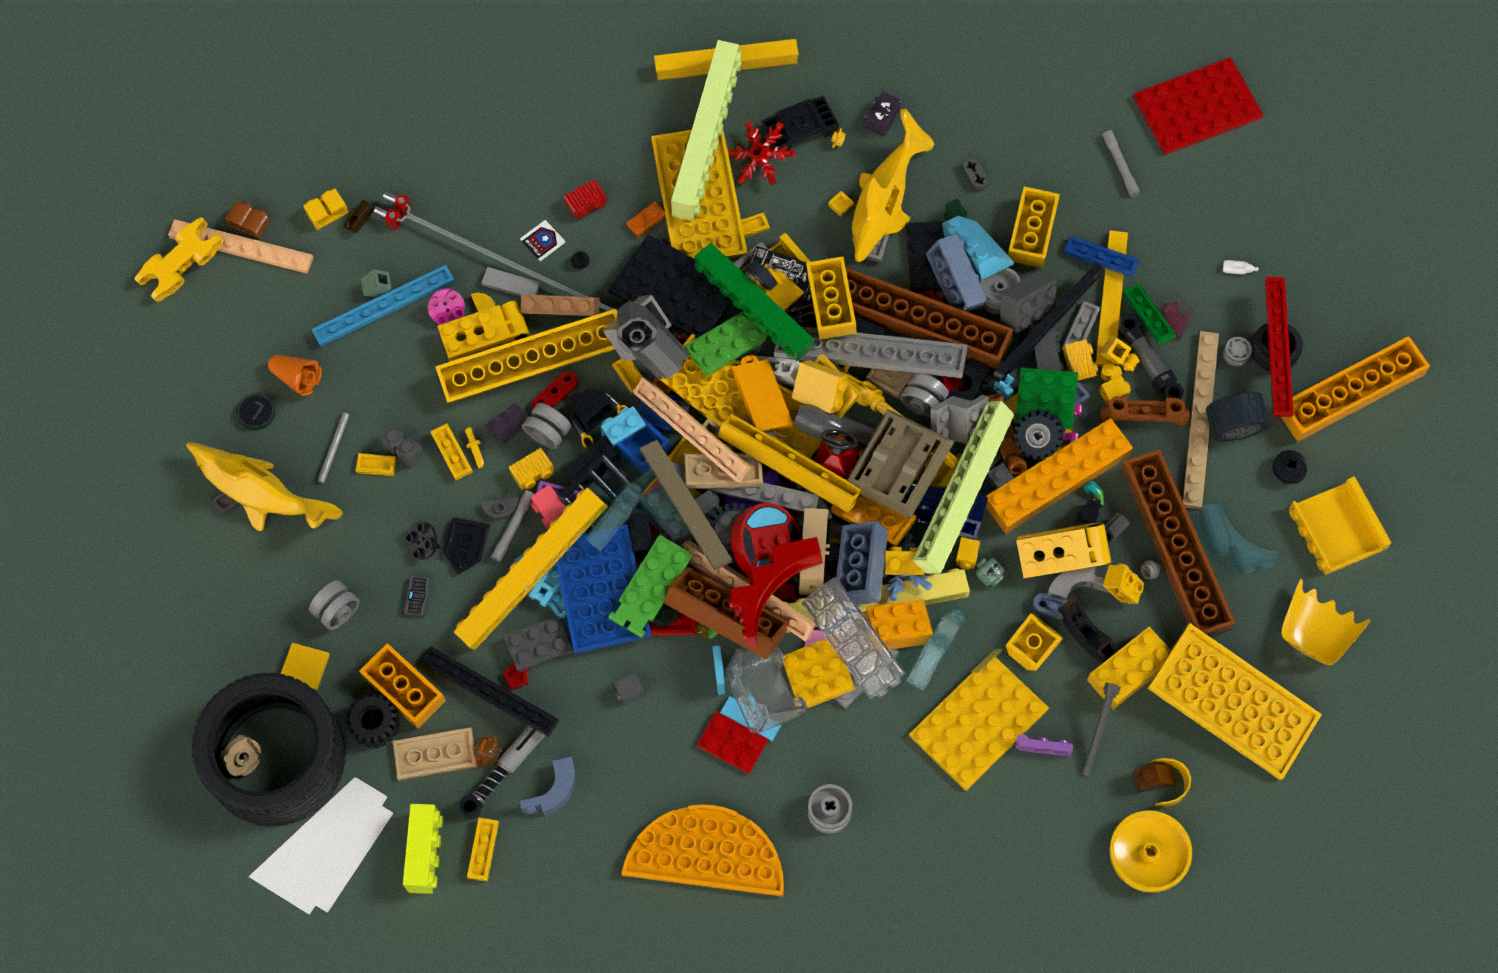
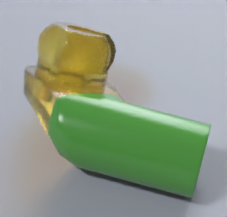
M699 624L696 627L697 635L701 638L714 639L719 635V633L707 628L703 624Z

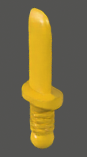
M467 427L465 433L469 444L466 446L471 448L479 469L484 465L478 446L481 442L480 440L476 441L472 428Z

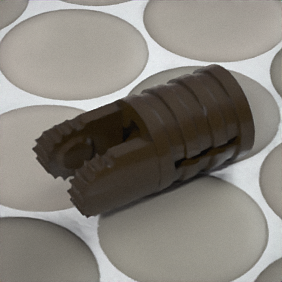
M362 200L345 221L343 227L346 230H351L353 233H358L372 213H374L375 208L367 201Z

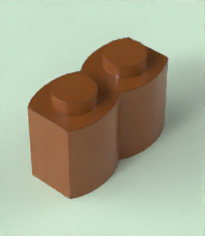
M236 201L225 218L229 226L256 239L261 237L270 223L268 214L264 210L252 209V206L245 201Z

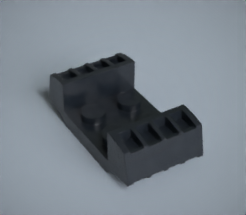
M824 96L807 99L777 111L774 115L762 120L768 136L770 127L774 130L778 122L784 125L779 132L782 136L775 139L776 143H773L774 148L779 146L778 150L784 146H787L786 150H790V145L822 133L827 138L833 135L834 131L837 132L839 123Z

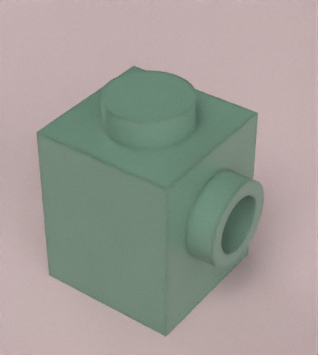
M373 269L361 278L364 296L377 298L392 289L389 272Z

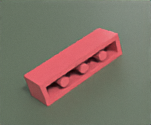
M550 484L531 496L533 502L530 504L536 514L540 512L543 517L541 521L546 529L550 528L551 522L556 518L559 519L563 514L565 505L559 500L558 495Z

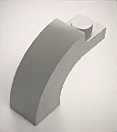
M1096 567L1064 571L1052 582L1048 595L1066 600L1068 594L1079 587H1089L1109 593L1103 587L1106 575H1094Z

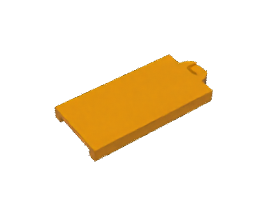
M753 355L743 357L740 365L732 367L731 371L752 425L763 432L782 427L791 428L793 421L768 359L759 361Z

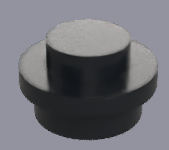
M582 251L576 252L571 258L572 266L576 269H585L590 262L589 256Z

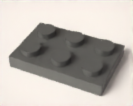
M558 616L503 636L518 673L573 653L572 646Z

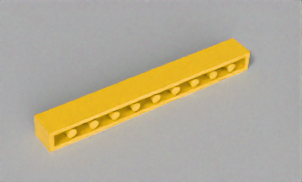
M588 487L585 490H581L576 496L577 499L564 508L563 514L559 519L556 518L551 522L550 528L546 533L538 536L534 546L525 550L521 560L512 564L509 573L506 576H502L496 582V587L492 591L489 590L483 596L484 600L470 610V615L457 624V629L454 633L468 647L476 650L605 511L608 506Z

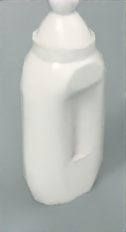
M1225 260L1223 262V272L1229 274L1244 275L1254 270H1259L1258 267H1254L1245 261Z

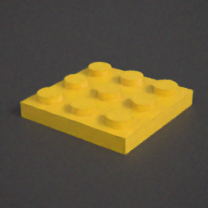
M833 636L829 637L834 646L839 645ZM827 638L781 656L800 711L856 690L848 666L838 655V650L841 649V646L834 648ZM840 650L839 653L841 657L845 660L844 654H841L842 651Z

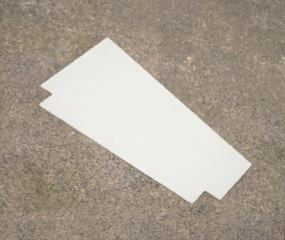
M354 777L249 877L307 914H310L315 906L328 912L393 815V812L382 806L387 796Z

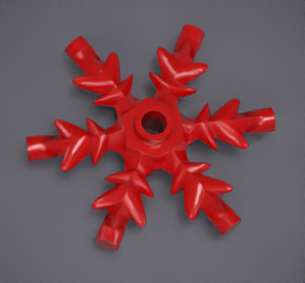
M751 121L746 122L745 127L748 133H745L744 136L751 139L748 141V143L753 144L751 150H748L746 146L742 149L738 145L736 146L737 150L727 149L729 157L736 156L734 161L742 157L743 160L747 157L751 158L750 163L744 164L747 167L739 171V173L743 174L738 178L737 182L743 185L747 177L752 179V171L756 172L755 166L761 164L760 172L764 171L763 180L768 178L769 184L775 185L777 182L773 174L777 173V171L771 168L773 164L768 163L770 157H773L776 161L777 157L785 161V157H795L796 155L795 150H786L787 146L779 150V146L774 150L770 149V145L776 143L775 139L782 136L779 132L784 125L778 122L774 130L770 127L769 137L765 135L766 141L761 143L759 142L761 135L758 136L759 128L756 127L754 130Z

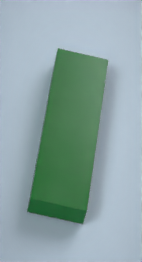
M1139 283L1122 290L1123 296L1158 345L1176 337V333Z

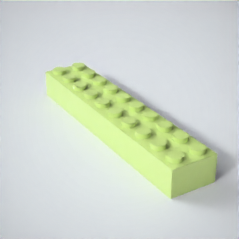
M721 40L717 41L672 196V217L694 221L695 215L698 216L700 213V199H703L705 195L704 186L709 181V168L713 167L714 151L718 150V137L722 135L724 124H722L723 119H726L728 115L727 105L732 101V87L736 86L737 71L740 72L742 61H740L742 52H739L738 44Z

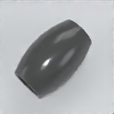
M800 405L793 425L806 435L821 440L822 432L826 430H841L843 420L834 413L825 412L818 407Z

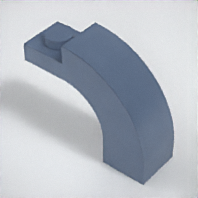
M572 756L552 761L555 771V782L552 788L542 796L521 800L520 806L523 813L535 814L539 812V809H542L544 816L558 811L567 803L576 783V771Z

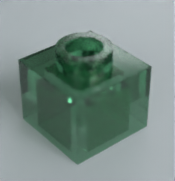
M957 198L945 204L943 216L948 221L956 216L966 218L967 212Z

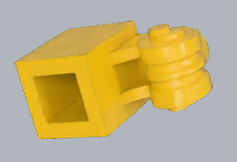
M1108 338L1099 352L1101 356L1112 364H1119L1123 370L1133 372L1136 365L1140 362L1136 354L1129 353L1131 347L1118 338Z
M1105 364L1102 367L1100 377L1106 383L1101 384L1099 390L1105 404H1108L1116 396L1129 397L1131 388L1129 383L1124 381L1119 365Z

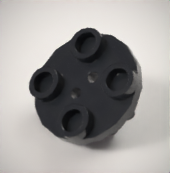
M421 521L415 523L405 535V541L408 543L409 550L415 560H427L432 557L436 549L441 548L437 544L436 531L428 522Z

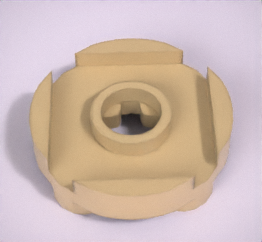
M239 735L222 750L220 754L222 765L233 776H246L258 766L261 748L250 737ZM244 753V758L242 760L238 759L240 754Z

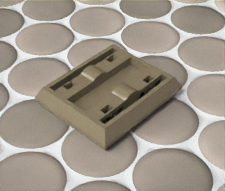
M887 409L846 480L862 489L860 495L911 519L955 441ZM891 429L894 431L892 436L889 435ZM934 444L939 445L933 457L931 458L929 465L925 469L923 463L925 462V460L928 461L930 457L929 453H932L934 450ZM869 469L870 474L869 476H866L865 473ZM913 483L916 486L906 504H904L902 501H905L906 493L909 494L910 486ZM904 486L905 491H904V493L902 494V493H900V490H901L902 487Z

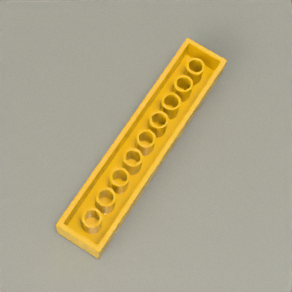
M613 309L435 366L447 403L465 399L615 350L603 330L617 318V310Z

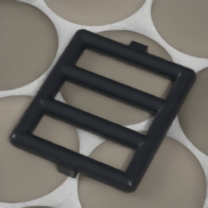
M602 453L559 495V500L565 506L572 504L573 502L568 497L575 490L578 492L583 489L585 490L586 488L582 483L590 476L618 506L611 514L605 509L601 514L605 519L597 528L592 524L588 528L590 532L607 529L640 496V490L625 476L627 473L622 468L619 469ZM602 463L631 492L624 501L595 472Z

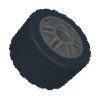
M1245 392L1226 396L1210 403L1205 409L1212 437L1216 441L1225 442L1248 438L1263 432L1270 425L1263 397L1257 392Z

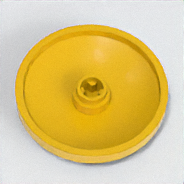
M1140 811L1131 814L1117 826L1110 841V860L1115 872L1127 885L1142 892L1157 893L1171 889L1184 878L1191 865L1192 846L1187 832L1177 820L1162 812Z

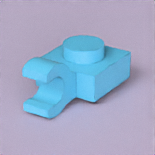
M1007 374L1003 381L995 382L993 391L1003 395L1004 400L1007 401L1013 395L1014 390L1011 384L1014 378Z

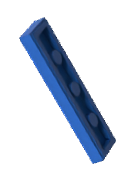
M1070 236L1063 250L1064 254L1091 264L1098 262L1105 269L1131 278L1140 263L1137 258Z

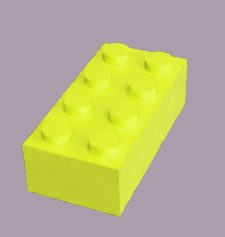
M410 804L403 886L408 893L433 894V888H437L438 879L435 876V868L439 867L437 848L441 846V836L438 835L439 828H442L443 816H440V811H438L435 805Z

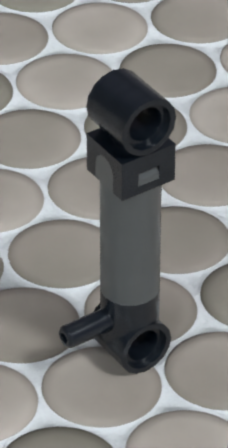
M1128 314L1123 316L1118 327V333L1127 341L1133 352L1137 355L1140 363L1152 379V386L1157 394L1163 393V401L1166 398L1182 400L1184 389L1180 384L1176 383L1178 379L1171 369H1167L1144 333L1148 331L1146 326H1139V321L1134 315ZM1124 325H1130L1132 328L1128 329ZM1169 393H1174L1177 397H1172Z

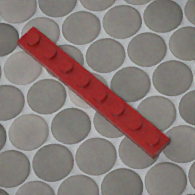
M1266 277L1265 297L1273 417H1292L1294 411L1285 277Z

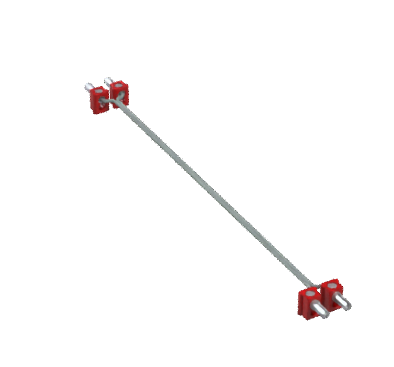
M385 192L383 198L393 202L396 211L392 209L385 211L379 207L374 209V213L383 216L387 226L393 228L394 231L398 229L402 221L409 218L566 293L577 297H587L410 214L411 203L409 196L399 194L398 197H395ZM599 302L600 309L605 311L613 310V308ZM681 331L673 335L674 337L678 335V341L682 345L690 337Z

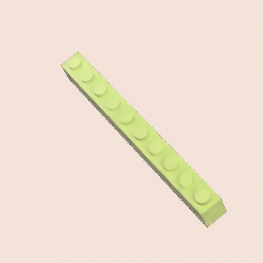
M1002 401L986 403L913 558V561L927 574L942 572L1006 431L1011 424L1014 413Z

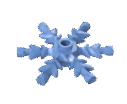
M911 533L905 535L904 543H899L902 551H910V547L915 546V543H911L913 537ZM884 567V570H883V576H884V578L887 577V575H885V567ZM894 575V578L889 580L892 583L886 588V590H891L889 599L896 601L898 591L903 592L901 584L905 583L902 579L909 576V582L913 580L916 588L920 584L929 591L932 588V584L925 580L928 576Z

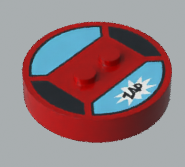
M762 503L743 510L736 518L731 532V547L734 558L747 576H752L751 568L770 564L771 546L802 540L799 527L792 515L783 507L773 503Z

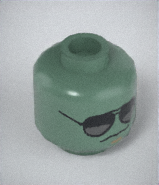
M983 558L976 565L978 567L976 576L986 586L992 585L994 587L1005 577L1003 575L1004 568L995 558H989L988 560Z

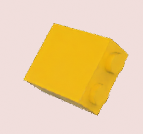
M810 360L800 362L792 399L818 407L828 413L840 411L843 405V394L848 385V375Z

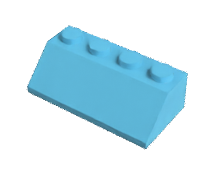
M956 216L942 223L945 238L958 234L959 239L963 241L964 250L971 259L972 268L981 280L1014 264L1011 258L977 221Z

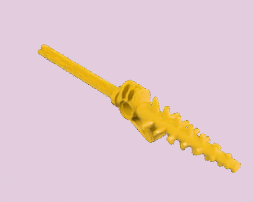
M833 364L840 372L848 375L847 380L861 393L860 397L856 400L858 404L866 407L870 406L874 412L879 411L883 415L887 409L901 415L885 402V398L882 396L883 392L871 384L870 381L862 382L858 380V377L849 374V365H844L841 368L839 364ZM934 444V450L932 452L933 454L936 452L939 445ZM950 452L944 460L954 470L960 461Z

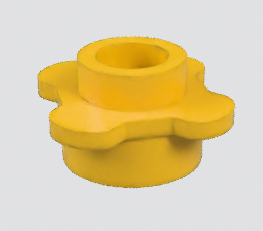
M842 128L838 132L834 131L831 142H833L832 148L835 145L842 146L846 133L841 132Z

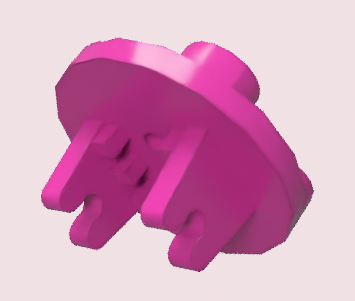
M439 289L432 294L427 306L429 315L439 325L464 316V300L453 289Z

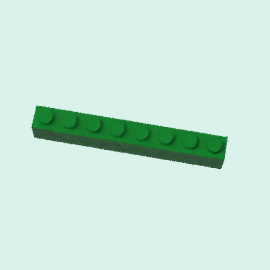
M712 243L694 256V266L697 271L703 272L712 285H716L725 297L728 296L732 300L736 308H741L750 321L756 322L759 329L763 333H767L776 345H780L788 357H793L798 361L813 349L814 338Z

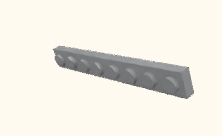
M671 462L685 484V466ZM763 483V487L696 488L758 503H773L785 509L804 513L805 508L817 509L820 498L816 494Z

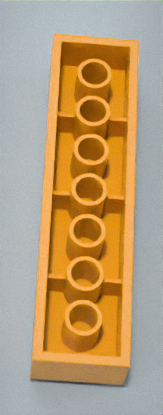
M1410 336L1293 396V416L1281 418L1296 441L1299 442L1419 379L1426 374L1430 365Z
M1110 418L1052 456L1044 459L985 496L983 505L1006 535L1084 486L1085 483L1092 481L1130 457L1133 447Z

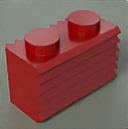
M593 179L565 194L564 201L573 217L577 219L588 216L589 212L594 209L599 210L603 208L607 203V197L596 179Z

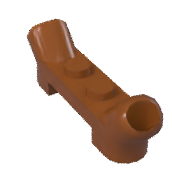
M989 395V402L1002 401L1005 404L1003 395ZM1010 424L998 450L1001 456V464L1004 463L1012 476H1019L1026 471L1027 464L1022 457L1019 446H1016L1012 424Z
M1116 396L1108 404L1103 405L1100 410V416L1104 422L1111 418L1113 422L1117 420L1173 422L1178 426H1183L1188 422L1190 416L1185 403L1178 398H1166L1165 401L1128 400L1127 396Z

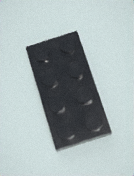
M942 221L906 223L905 230L911 291H942L926 256V253L937 240L944 238Z

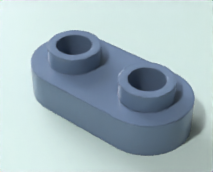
M1041 593L1034 598L1033 608L1039 614L1062 620L1064 617L1058 609L1067 600ZM1039 603H1045L1046 607H1041Z

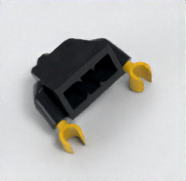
M587 388L582 393L575 391L571 395L572 402L569 404L572 409L569 413L570 423L577 435L581 436L582 445L587 448L584 441L589 439L593 444V439L590 435H586L585 432L590 433L616 410L618 416V413L627 406H620L619 401L608 391H595L591 388Z

